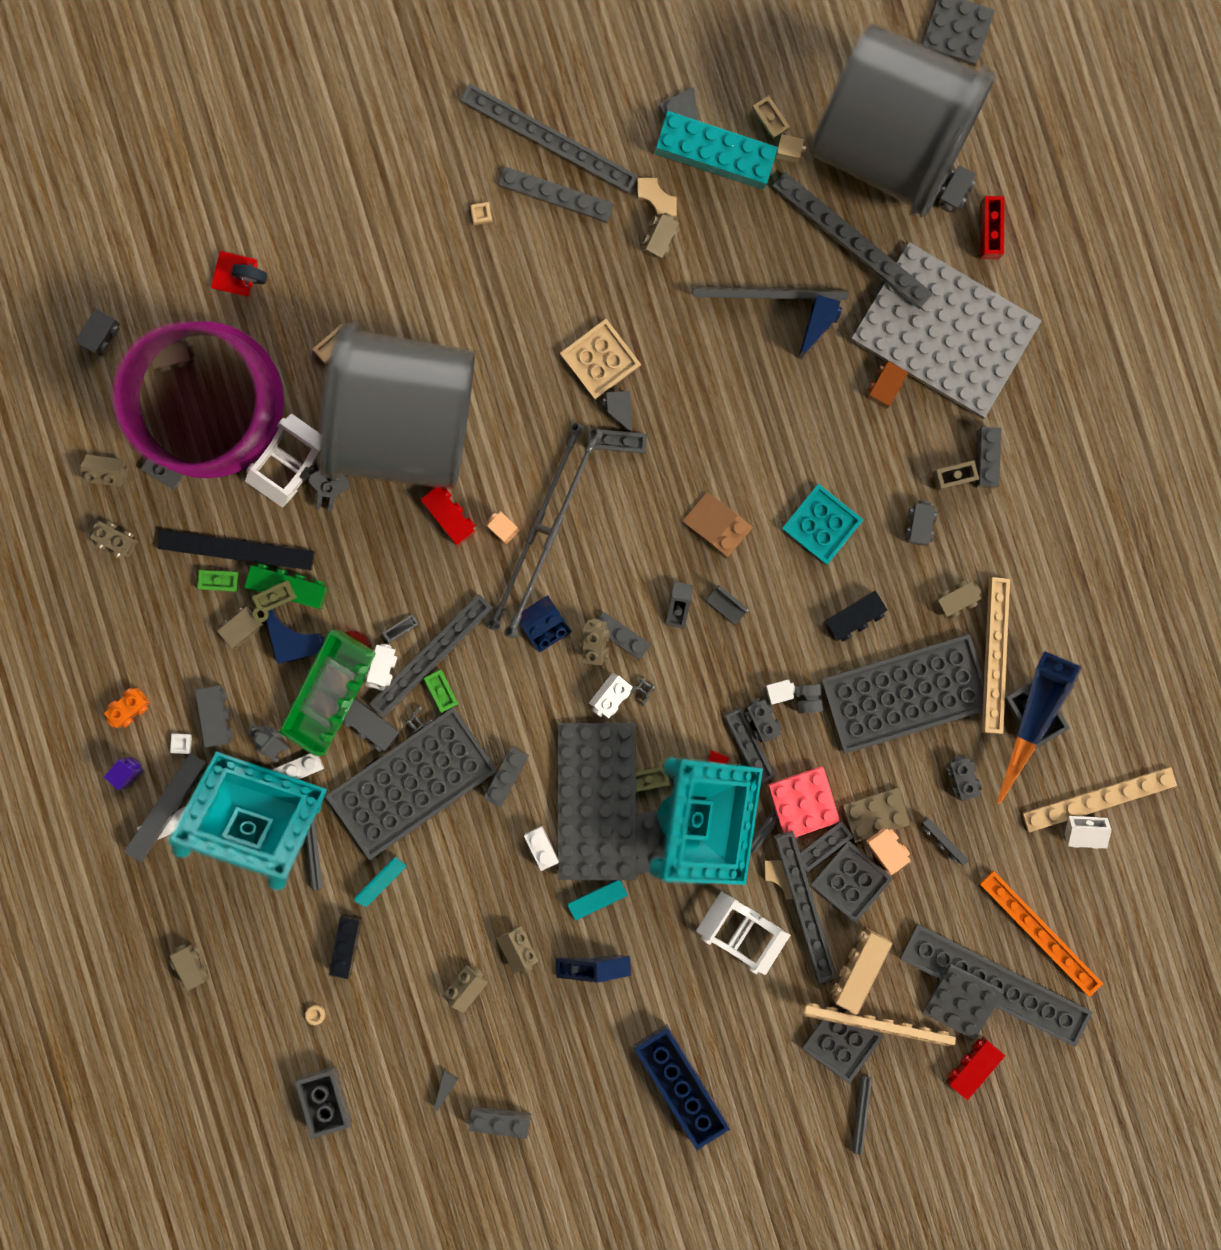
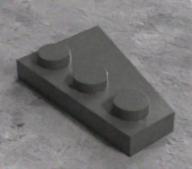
M694 87L659 104L664 116H666L667 111L699 121Z

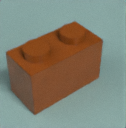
M889 361L885 366L881 364L876 373L879 377L876 382L872 381L867 389V392H869L867 398L887 409L909 372Z

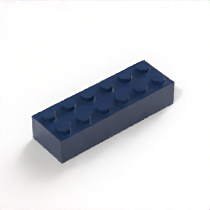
M667 1024L634 1044V1050L696 1150L730 1130L727 1120Z

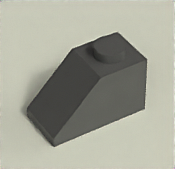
M630 391L606 393L607 398H603L604 410H608V415L627 432H632Z
M674 582L666 625L685 628L693 585Z

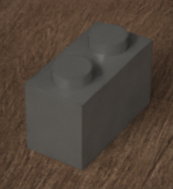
M95 308L75 341L101 356L109 348L111 338L115 337L119 332L120 323Z

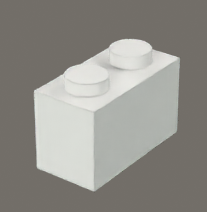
M1068 816L1064 835L1070 847L1107 849L1111 827L1108 818Z
M543 826L524 835L541 871L559 863L558 856Z

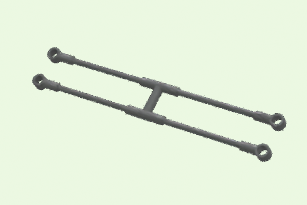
M574 423L571 426L572 433L567 443V449L543 505L538 510L526 538L525 547L501 603L497 606L493 618H490L487 622L489 629L493 631L499 630L505 603L529 547L533 544L537 532L548 535L543 546L544 550L517 613L515 612L510 625L504 630L505 636L509 638L517 636V627L522 617V611L546 555L551 550L560 525L563 522L564 513L588 457L592 454L596 442L602 438V431L597 428H592L589 431L590 439L585 448L584 457L560 513L556 516L552 528L541 525L546 514L545 510L571 449L574 448L578 437L584 432V426L579 423Z

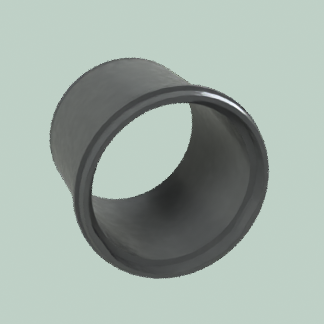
M872 23L861 37L832 93L815 133L810 155L912 206L909 212L910 215L914 216L917 213L920 217H926L954 165L997 75L994 71H987L989 66L983 64L980 71H977Z
M353 322L351 325L349 323L342 324L337 332L331 354L323 401L319 441V469L321 476L326 479L330 477L333 482H339L342 475L445 489L452 488L455 490L465 441L473 383L475 351L472 350L470 352L467 349L363 332L359 322Z

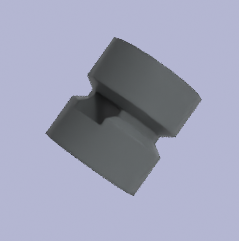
M821 684L795 686L796 697L800 699L797 703L798 714L823 711L822 700L819 699V696L822 695Z

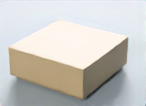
M489 202L470 205L473 225L492 222Z

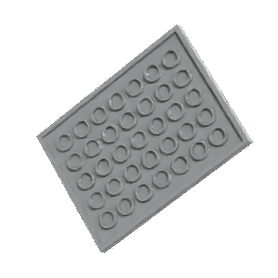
M909 242L897 264L928 288L933 295L919 310L885 282L851 341L884 361H889L909 372L908 375L984 419L1042 320Z

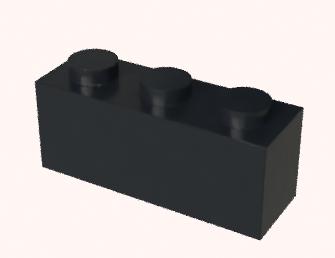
M875 590L828 618L824 623L835 641L841 640L844 642L852 637L850 633L858 630L860 632L867 628V623L874 619L877 622L885 617L884 612L888 610Z
M346 914L340 917L329 971L330 976L345 979L351 976L362 917Z

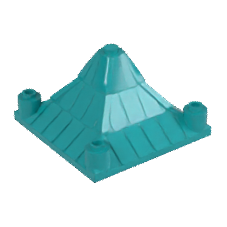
M216 752L169 838L171 852L176 857L182 858L188 856L191 851H195L214 859L268 876L267 885L270 888L281 890L287 885L288 874L316 814L321 811L327 789Z
M674 757L668 758L664 764V772L666 776L675 778V786L672 796L667 797L659 805L657 811L658 822L664 835H666L664 859L656 857L650 862V875L667 882L746 885L763 769L743 765L685 760Z

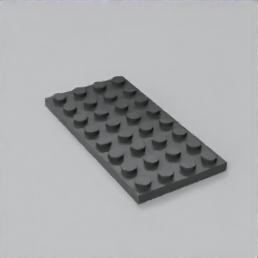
M970 634L821 679L844 754L983 712L984 677Z
M453 707L325 797L367 858L371 860L498 770Z
M558 723V880H637L636 723Z

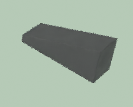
M412 614L384 631L380 637L386 645H389L419 625V623Z
M446 1069L437 1096L435 1111H438L458 1080V1077Z

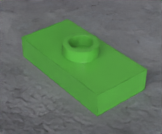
M199 570V590L238 592L239 572Z
M442 670L424 678L441 713L459 704Z

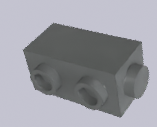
M961 165L956 170L952 169L947 177V180H949L947 187L943 186L938 194L940 200L937 204L941 205L940 207L947 212H955L957 208L961 209L967 200L964 197L966 192H971L976 183L973 180L976 174Z
M919 501V503H915L913 507L909 508L908 519L911 520L910 526H907L905 531L907 543L927 546L933 541L934 531L932 530V525L936 523L937 512L935 511L936 506L930 505L931 502Z
M759 697L749 701L745 716L748 722H753L756 728L753 732L757 741L761 739L762 743H765L780 736L782 727L779 720H774L771 714L774 712L769 701L766 702L765 699L760 700Z
M963 755L952 757V761L947 762L946 772L948 778H952L954 784L951 787L954 797L964 801L980 796L979 791L982 788L979 779H976L974 775L976 767L973 760L970 761L968 757L963 758Z

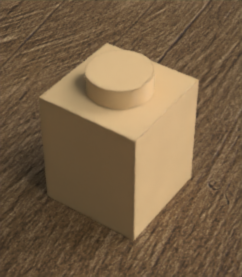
M782 134L776 159L798 163L800 157L804 158L806 146H803L804 139Z

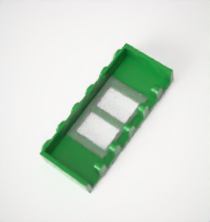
M330 630L325 636V642L317 652L316 660L308 670L307 678L304 684L300 686L299 694L291 704L290 712L287 718L283 720L282 728L279 732L314 756H325L376 655V652L340 630Z

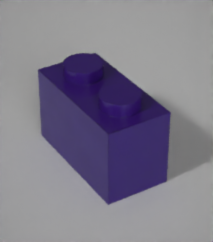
M135 758L119 759L104 778L117 790L129 788L144 770L140 767L141 763Z

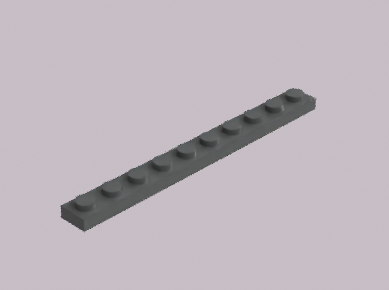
M470 83L460 99L461 103L627 194L630 193L638 178V175Z
M785 172L773 185L772 189L919 310L933 295L928 288L788 173Z

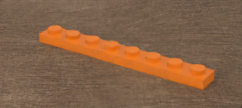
M992 870L979 883L1088 997H1091L1103 985L1099 978L995 871Z

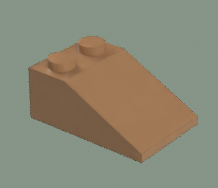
M708 492L682 521L726 559L753 528L738 514Z

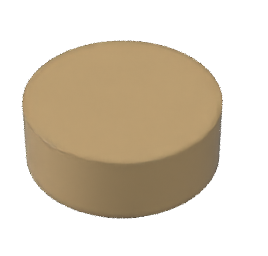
M317 1004L310 1006L305 1012L306 1021L311 1025L322 1023L326 1015L324 1008Z

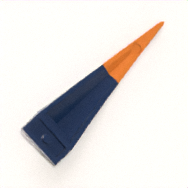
M1046 651L1043 652L1035 670L1018 736L997 800L998 804L1003 801L1072 691L1082 669L1080 665Z

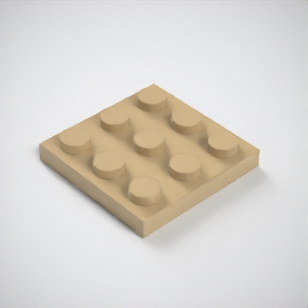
M607 319L603 320L560 353L594 400L641 366L640 362Z

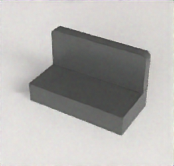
M720 585L717 586L706 600L734 625L749 611L748 608Z

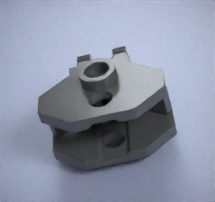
M319 466L309 471V483L316 489L317 494L315 509H320L323 496L329 497L327 511H332L334 498L336 499L338 494L348 489V477L342 475L339 482H333L331 478L328 477L326 479L321 476Z
M254 724L247 730L248 734L253 737L251 740L256 745L255 749L261 755L266 754L276 763L279 761L278 754L283 749L286 751L290 749L282 734L274 727L264 725L261 728Z

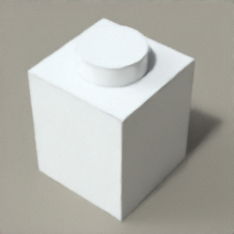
M789 680L765 686L771 705L794 699L793 694H796L794 683H790Z

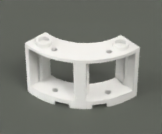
M290 414L286 419L282 418L277 425L278 431L267 449L256 463H251L246 470L248 474L245 482L282 508L297 493V488H299L302 481H306L309 471L314 469L313 466L317 459H319L320 433L293 414ZM286 431L311 448L303 464L278 447ZM270 456L296 473L284 489L258 472Z
M722 891L696 930L702 935L700 939L711 945V943L720 946L748 964L747 969L757 974L760 972L766 975L791 936L771 921L763 918L754 910L739 903L738 900ZM734 909L745 917L729 943L726 944L716 938L715 935L731 910ZM755 922L774 935L757 963L737 951Z

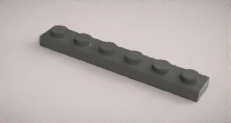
M504 167L499 182V187L608 223L614 207V203L508 167Z

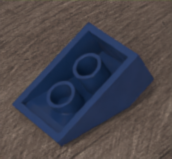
M817 295L812 306L799 359H802L831 328L833 323H837L842 308L839 307L840 301Z

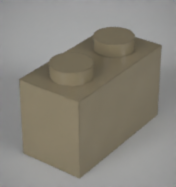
M975 461L932 472L937 491L979 480Z
M249 606L240 607L235 612V617L231 620L228 618L219 625L221 628L217 632L231 649H237L266 625L264 622H258L253 618L254 610Z

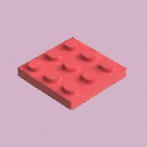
M823 766L767 784L782 833L793 830L795 837L840 822Z

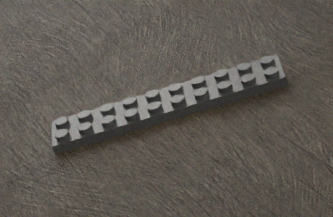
M917 923L900 956L901 960L940 980L951 963L1003 989L1004 993L996 1008L1074 1047L1077 1046L1093 1013Z

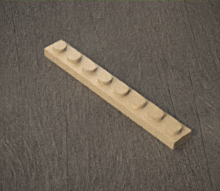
M989 578L982 733L1003 734L1010 579Z
M1167 767L1024 812L1022 816L1027 832H1033L1068 821V816L1087 815L1176 787L1177 784L1172 768Z
M807 1003V1006L800 1008V1015L944 1046L955 1045L956 1037L949 1036V1032L945 1031L933 1033L930 1028L926 1027L914 1029L911 1024L907 1023L895 1025L894 1021L882 1019V1022L876 1021L874 1016L864 1015L862 1018L850 1011H845V1014L839 1013L836 1008L826 1007V1010L820 1009L819 1005Z

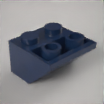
M548 595L522 611L519 623L539 653L572 632Z

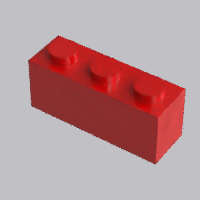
M985 196L980 202V259H1000L1004 255V196Z
M436 487L424 496L421 501L454 543L460 546L476 533L473 529L476 525L470 517L465 519L461 514L464 510L458 502L453 504L450 500L452 495L447 489Z
M985 1037L978 1039L974 1043L973 1050L969 1054H965L960 1060L961 1064L957 1069L951 1070L947 1076L946 1082L967 1101L1005 1057Z

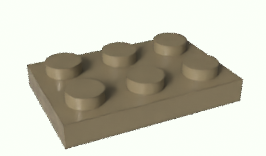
M898 787L842 805L855 843L872 837L884 827L888 830H896L911 825Z

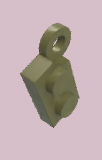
M289 580L252 596L257 606L253 611V618L258 622H264L269 617V610L297 598ZM258 611H263L264 617H259Z
M668 758L662 759L658 764V768L636 772V792L670 785L669 777L666 776L662 767Z

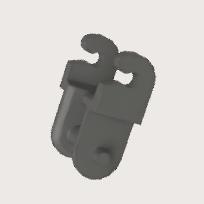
M646 677L639 680L641 683L638 687L634 686L629 695L630 697L635 689L645 694L646 699L641 704L642 707L650 698L648 696L650 692L655 691L654 687L656 686L646 682ZM642 684L650 689L648 693L640 688Z
M423 706L412 713V718L406 719L405 725L408 724L412 728V734L417 733L420 728H424L434 721L431 719L426 724H422L417 718L416 714L423 709ZM413 719L420 725L418 728L411 722Z

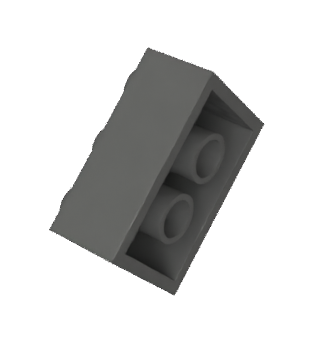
M1033 679L1005 695V704L1019 728ZM1060 710L1036 748L1070 729Z
M337 1066L297 1078L295 1084L311 1139L351 1126L353 1121Z

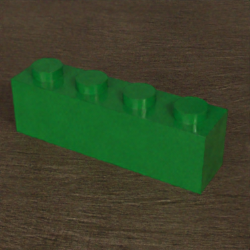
M257 563V567L251 565L244 588L263 592L289 580L297 597L291 601L323 609L328 592V587L324 586L325 582L313 579L311 583L305 581L306 577L295 574L294 577L287 576V571L276 569L273 572L269 571V566L259 563Z

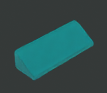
M395 856L354 898V901L364 907L369 906L406 868V864L398 856Z
M614 880L568 902L567 905L576 921L628 896L622 881Z

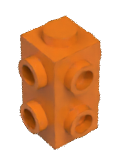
M139 688L127 689L122 694L123 698L118 702L115 700L107 706L108 710L104 714L107 717V723L111 727L126 728L133 722L132 718L137 714L140 716L148 710L147 706L151 702Z

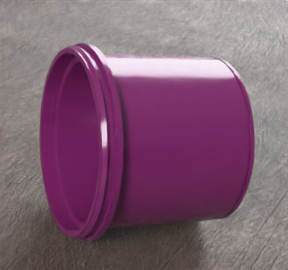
M197 321L164 326L141 338L129 350L119 367L114 387V403L116 414L124 433L131 443L145 456L182 475L196 478H217L237 473L249 467L251 463L256 462L273 440L278 431L277 425L283 418L284 391L277 367L269 354L257 341L229 325L210 321ZM209 335L226 339L244 356L251 367L256 381L258 404L254 422L244 440L228 455L214 462L202 465L190 463L173 456L155 441L147 429L142 416L140 391L146 370L163 349L183 338Z

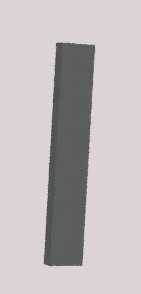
M190 752L124 852L140 863L143 862L208 763Z

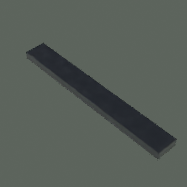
M166 530L160 531L158 549L310 571L313 568L315 555L314 551Z

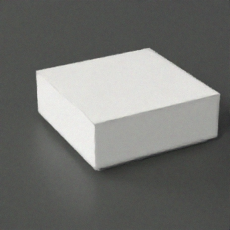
M171 733L170 753L190 754L192 734Z

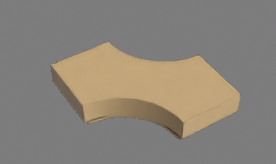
M638 178V199L652 204L656 214H664L666 212L677 218V197L664 193L658 185L657 178Z
M764 860L765 881L775 882L782 888L785 899H793L782 861Z

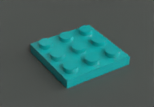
M818 483L782 530L825 565H828L863 522V519Z

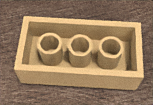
M868 928L860 931L857 937L858 944L856 948L851 949L848 955L850 960L847 966L844 965L839 974L841 978L838 984L835 983L830 992L832 999L837 1005L855 1014H858L893 944L886 937Z

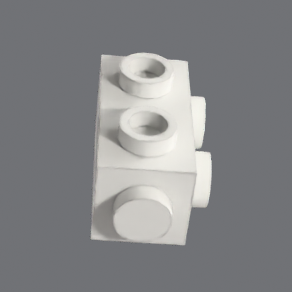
M386 644L376 645L375 649L372 650L376 652V655L364 677L366 680L364 686L382 691L386 685L390 686L392 675L389 672L391 667H395L397 656H394L395 650Z
M612 673L589 702L594 707L592 711L599 717L604 715L609 718L614 715L618 710V705L630 695L632 686L620 676Z

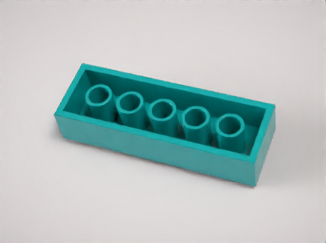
M667 111L654 154L763 190L767 185L778 147Z

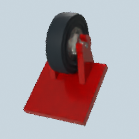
M220 251L211 289L249 297L253 283L265 284L267 273L257 269V259Z

